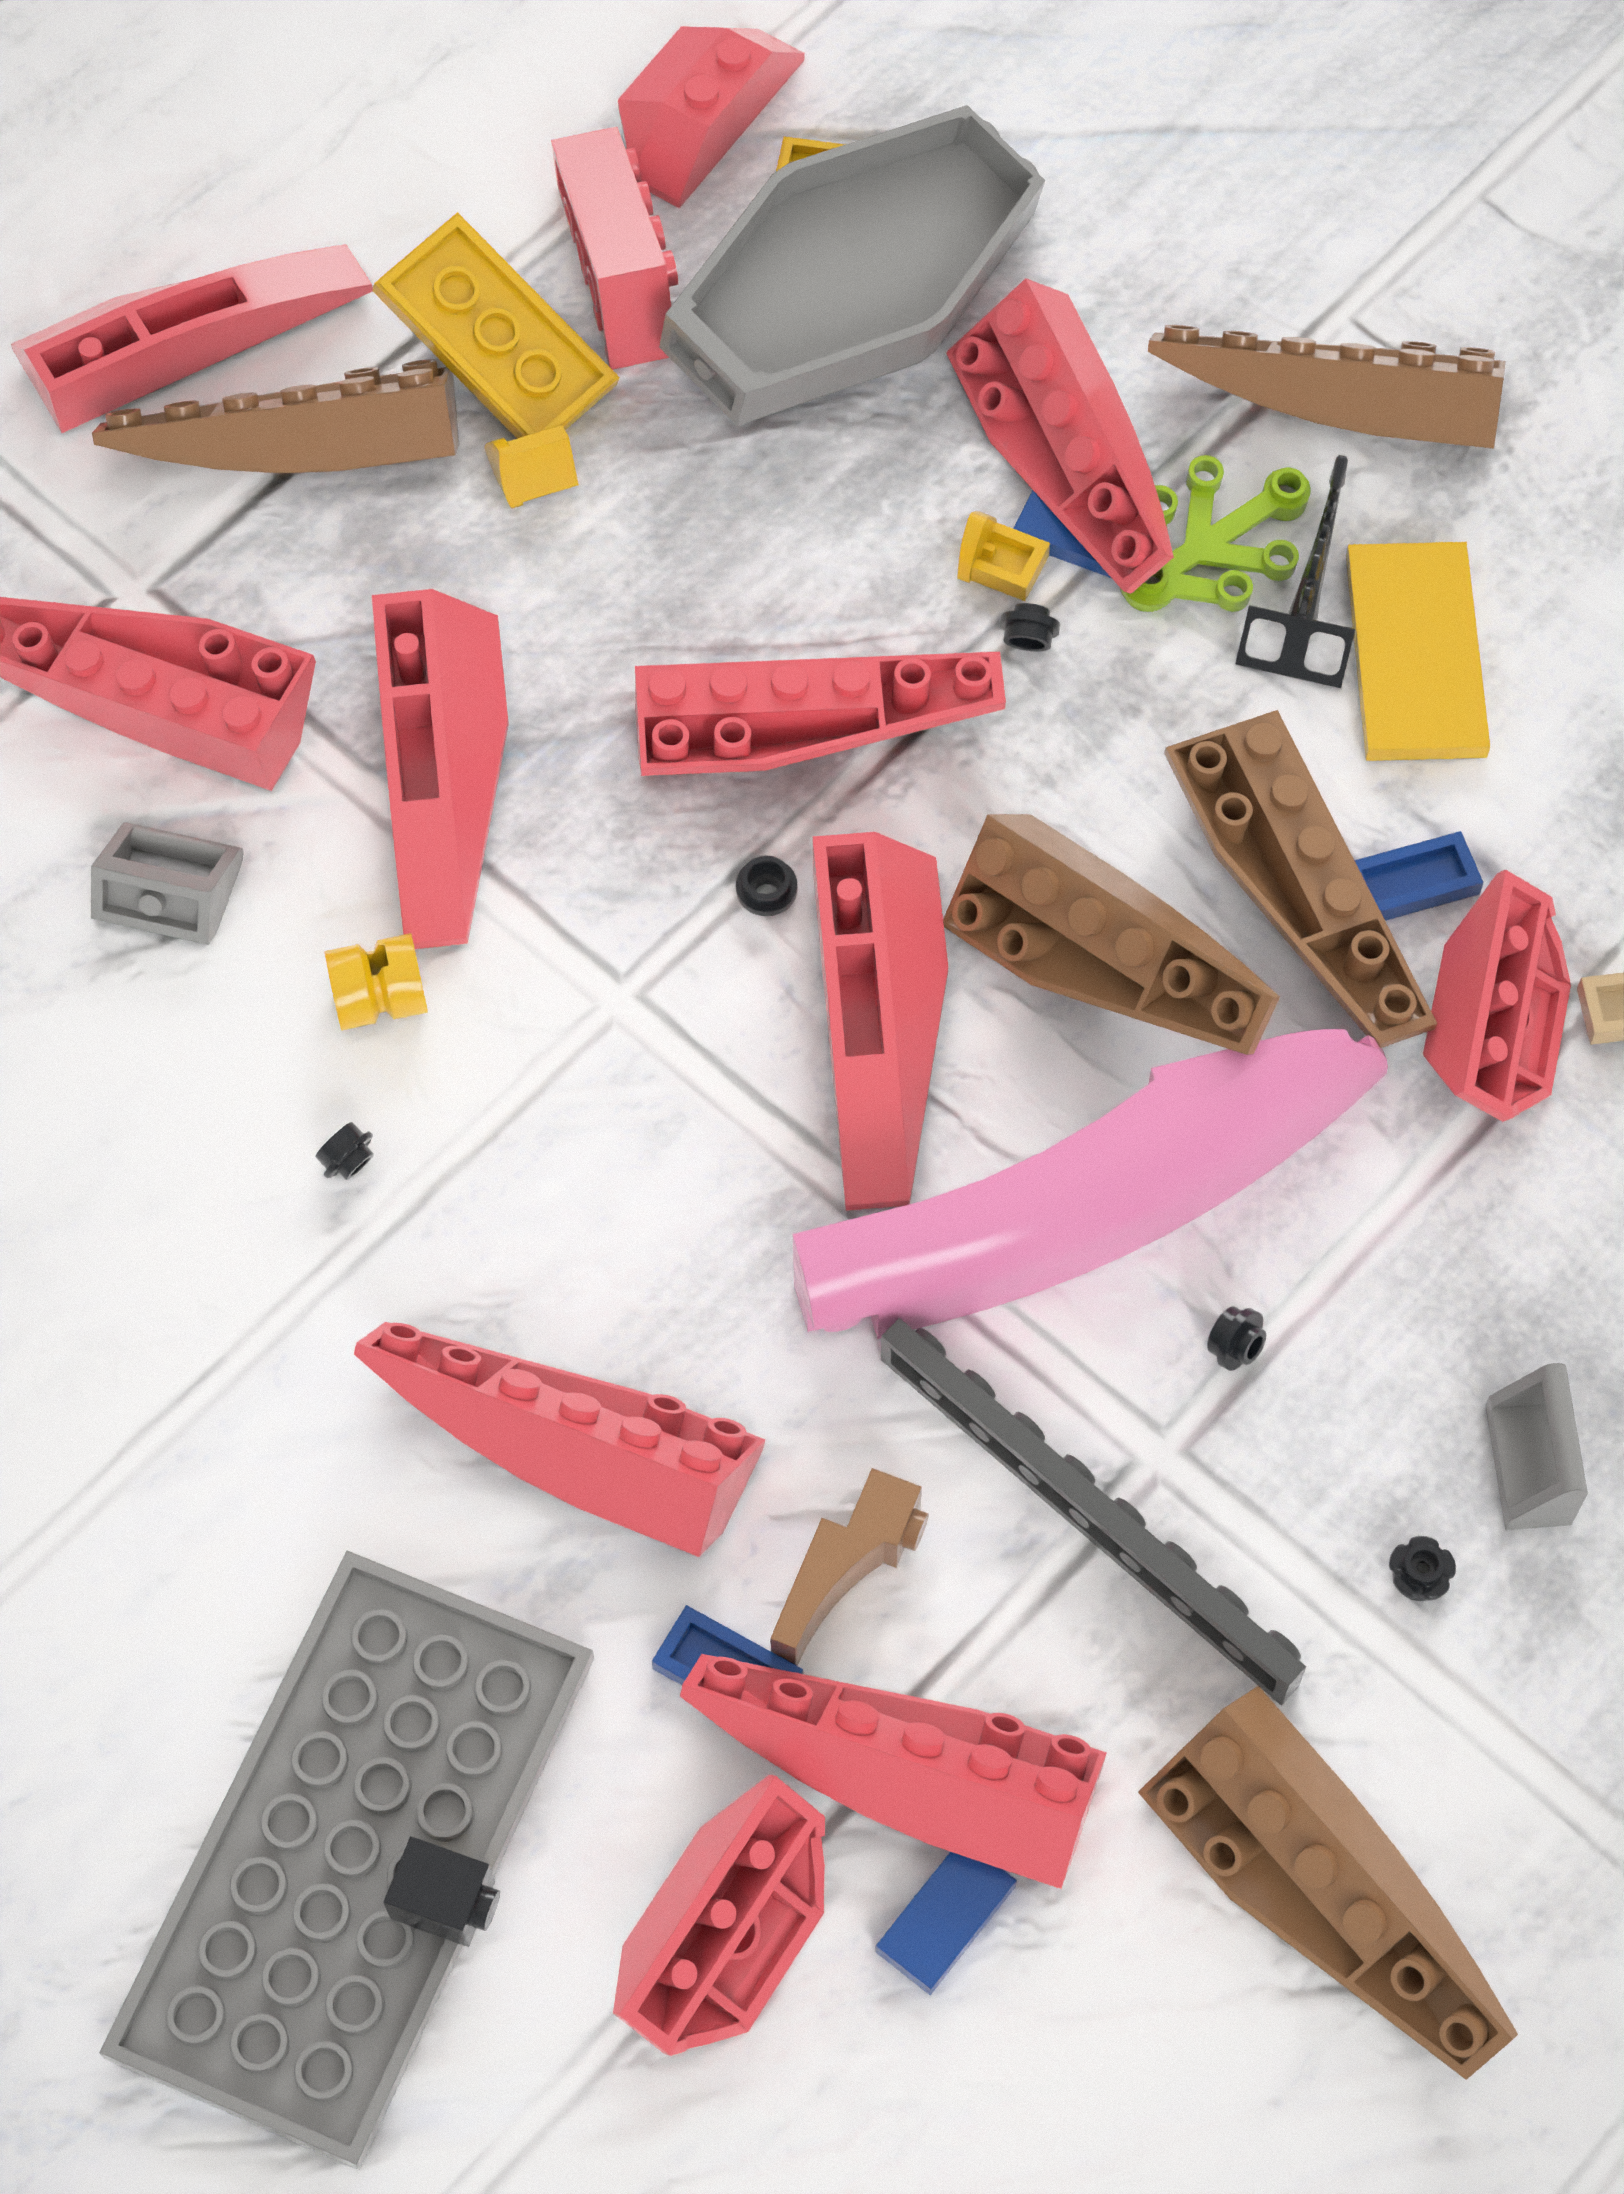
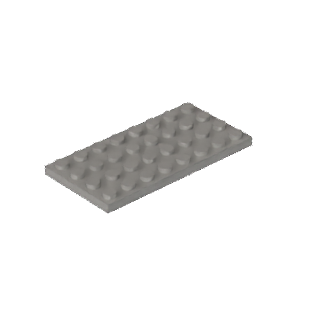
M346 1550L99 2054L110 2062L360 2170L463 1946L390 1919L383 1901L408 1840L412 1836L488 1863L495 1877L594 1661L593 1650Z

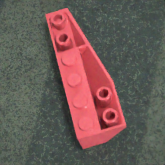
M347 244L242 264L195 279L117 296L12 343L11 346L61 433H64L373 292V286Z
M1025 278L956 342L946 354L990 443L1124 592L1131 594L1174 558L1163 510L1149 466L1118 391L1069 295Z
M434 589L372 595L386 769L403 935L412 934L415 949L468 944L509 726L498 615Z
M0 597V678L64 710L129 739L264 789L273 790L301 742L316 664L313 654L208 618Z
M1000 651L635 666V712L641 776L766 771L1005 709L1006 705Z
M877 832L812 836L813 879L845 1210L909 1205L948 977V958L936 857Z
M384 1322L356 1342L354 1355L407 1402L459 1441L511 1474L578 1509L697 1557H700L724 1533L760 1458L766 1440L746 1432L745 1427L734 1420L710 1418L689 1410L681 1400L669 1395H651L646 1392L422 1332L414 1326L404 1323Z
M701 1654L684 1681L680 1693L681 1698L737 1741L795 1779L855 1812L929 1845L1062 1889L1074 1857L1107 1752L1090 1747L1088 1743L1078 1737L1066 1734L1053 1735L1026 1726L1021 1720L1009 1714H990L978 1709L740 1662L728 1657Z

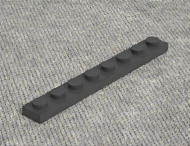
M900 1318L881 1336V1361L1276 1702L1282 1706L1297 1690L1307 1666L1300 1661L1301 1654L1287 1637L1276 1630H1270L1268 1633L1247 1616L1249 1614L1247 1606L1233 1591L1222 1585L1214 1588L1196 1572L1197 1565L1183 1548L1171 1541H1167L1165 1544L1159 1541L1144 1528L1146 1522L1135 1507L1122 1498H1116L1114 1501L1094 1485L1095 1478L1080 1460L1069 1454L1061 1457L1044 1442V1433L1031 1418L1021 1412H1016L1012 1415L995 1400L996 1394L983 1377L970 1369L963 1373L946 1358L945 1348L935 1336L923 1328H918L914 1331Z

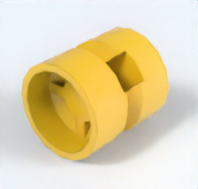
M411 933L377 940L373 951L366 952L359 944L324 951L341 1031L376 1024L379 1014L387 1012L394 1020L428 1013Z

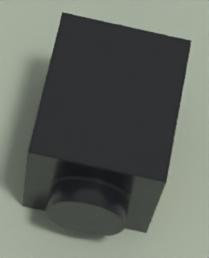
M410 1836L383 1903L391 1920L469 1947L476 1929L487 1931L499 1903L500 1890L493 1888L495 1879L490 1864Z

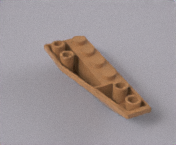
M1165 325L1164 333L1155 332L1149 339V353L1197 379L1257 405L1307 421L1381 437L1492 449L1495 446L1506 361L1494 360L1495 351L1462 347L1460 348L1459 356L1436 354L1437 346L1435 344L1418 341H1403L1401 343V350L1375 348L1371 345L1359 343H1341L1340 345L1316 344V340L1301 337H1282L1281 341L1258 340L1257 334L1244 331H1223L1222 337L1200 336L1199 328L1186 325Z
M435 359L408 362L402 365L403 372L381 376L378 367L359 368L345 372V380L320 385H298L282 389L280 392L257 395L254 392L234 394L222 398V402L199 405V401L196 400L176 402L164 406V412L143 416L141 409L138 408L110 412L105 415L106 422L100 423L92 432V438L96 446L158 461L217 470L263 473L345 471L454 456L459 447L454 377L447 367L438 368Z
M1275 710L1166 747L1164 751L1166 759L1214 856L1366 1036L1369 1035L1375 1038L1378 1046L1383 1048L1434 1030L1437 1022L1279 711Z
M987 814L943 918L946 929L1032 986L1246 1055L1255 1053L1280 998L1245 964L1169 904L1031 814Z
M1259 1686L1223 1708L1138 1791L1140 1796L1230 1900L1467 2080L1518 2035L1480 1968L1436 1901L1402 1854L1353 1792Z

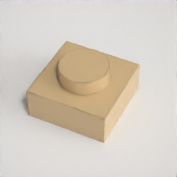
M1624 972L1582 977L1577 987V993L1590 1045L1624 1041Z

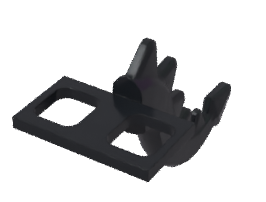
M1338 455L1335 459L1329 479L1330 490L1318 532L1289 612L1284 613L1249 605L1235 662L1236 665L1336 688L1342 687L1355 629L1316 619H1318L1321 589L1340 491L1345 485L1348 464L1347 456ZM1255 619L1269 620L1284 625L1286 635L1280 658L1276 661L1259 659L1247 654L1246 643L1251 623ZM1313 633L1331 634L1339 636L1344 640L1345 649L1340 669L1337 673L1332 675L1309 670L1305 666L1304 660L1308 643Z

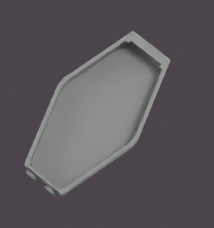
M968 105L790 162L770 176L667 311L659 348L737 426L918 364L937 351L1034 216L1046 180L1039 175L1036 167L1029 160L1022 158L1000 137L998 131L990 122L980 118Z

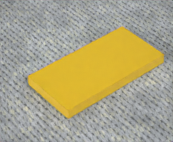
M458 212L380 277L373 285L372 291L516 438L563 425L565 430L568 429L618 384L620 377Z
M1467 542L1348 544L1345 557L1352 627L1355 629L1354 648L1366 761L1487 758L1490 750V739Z

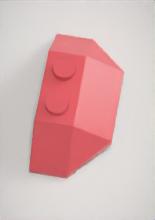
M681 26L618 99V109L626 148H635L640 167L641 181L647 182L650 193L680 208L803 63L805 53L760 29Z
M1503 870L1495 875L1444 945L1431 1010L1437 1026L1434 1030L1427 1032L1423 1056L1455 1096L1502 1122L1514 1118L1524 1110L1551 1096L1571 989L1562 941L1551 918L1556 915L1553 898L1508 870Z
M768 1775L701 1826L622 1945L613 2014L662 2053L669 2056L685 2052L690 2048L711 2044L749 2032L824 1914L825 1864L821 1837L825 1836V1816L776 1775Z

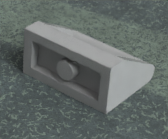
M124 822L91 866V919L209 945L218 931L241 868L244 855L243 848ZM133 849L210 865L214 866V868L206 878L130 861Z
M1551 1363L1540 1367L1490 1395L1485 1405L1505 1530L1572 1525L1588 1494L1567 1368L1563 1363Z

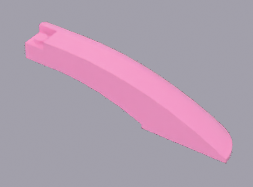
M1318 1029L1260 1040L1255 1053L1251 1055L1225 1049L1153 1067L1150 1071L1148 1085L1107 1114L1043 1152L998 1173L921 1202L793 1234L794 1287L807 1331L823 1328L827 1332L843 1331L857 1325L862 1318L871 1316L877 1339H879L899 1318L913 1330L938 1324L1035 1294L1117 1260L1208 1212L1278 1166L1316 1137L1355 1104L1387 1073L1388 1064L1384 1051L1378 1046L1375 1038L1369 1035L1356 1042L1350 1038L1346 1029Z

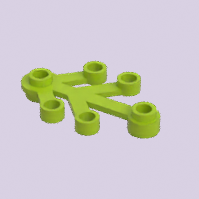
M1201 455L1194 458L1189 465L1186 476V485L1190 490L1184 544L1173 550L1174 558L1152 576L1160 582L1156 584L1144 582L1131 594L1124 592L1120 588L1122 595L1133 608L1143 612L1157 611L1167 606L1174 598L1218 604L1222 609L1230 612L1244 609L1250 601L1253 583L1251 578L1242 571L1262 573L1271 580L1284 581L1294 574L1299 560V552L1291 542L1281 539L1271 541L1265 549L1230 543L1269 517L1280 521H1292L1299 518L1304 513L1311 494V487L1307 478L1295 468L1285 467L1275 470L1266 478L1260 494L1211 525L1214 494L1221 486L1224 468L1215 457ZM1206 471L1213 475L1214 479L1204 481L1199 479L1195 473ZM1155 485L1159 501L1168 506V509L1163 511L1167 526L1175 517L1178 498L1171 488ZM1279 486H1289L1296 490V492H1284ZM1274 555L1283 556L1288 560L1289 564L1284 566L1277 565L1272 562L1270 557ZM1198 564L1234 569L1223 573L1218 580L1185 574ZM1227 586H1236L1240 588L1244 594L1240 596H1231L1224 590V588Z

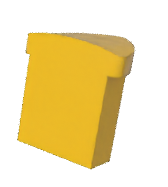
M563 425L510 441H506L505 438L487 442L484 446L493 473L511 509L522 506L525 501L579 485L569 436Z
M974 511L970 513L960 547L957 579L967 583L974 581L1026 601L1049 557L1050 543L997 523L996 518L991 515Z

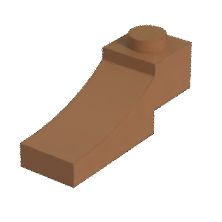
M871 1468L847 1527L821 1518L770 1638L771 1652L798 1666L819 1626L851 1588L882 1564L897 1568L905 1548L916 1551L929 1518V1513L921 1511L922 1486Z

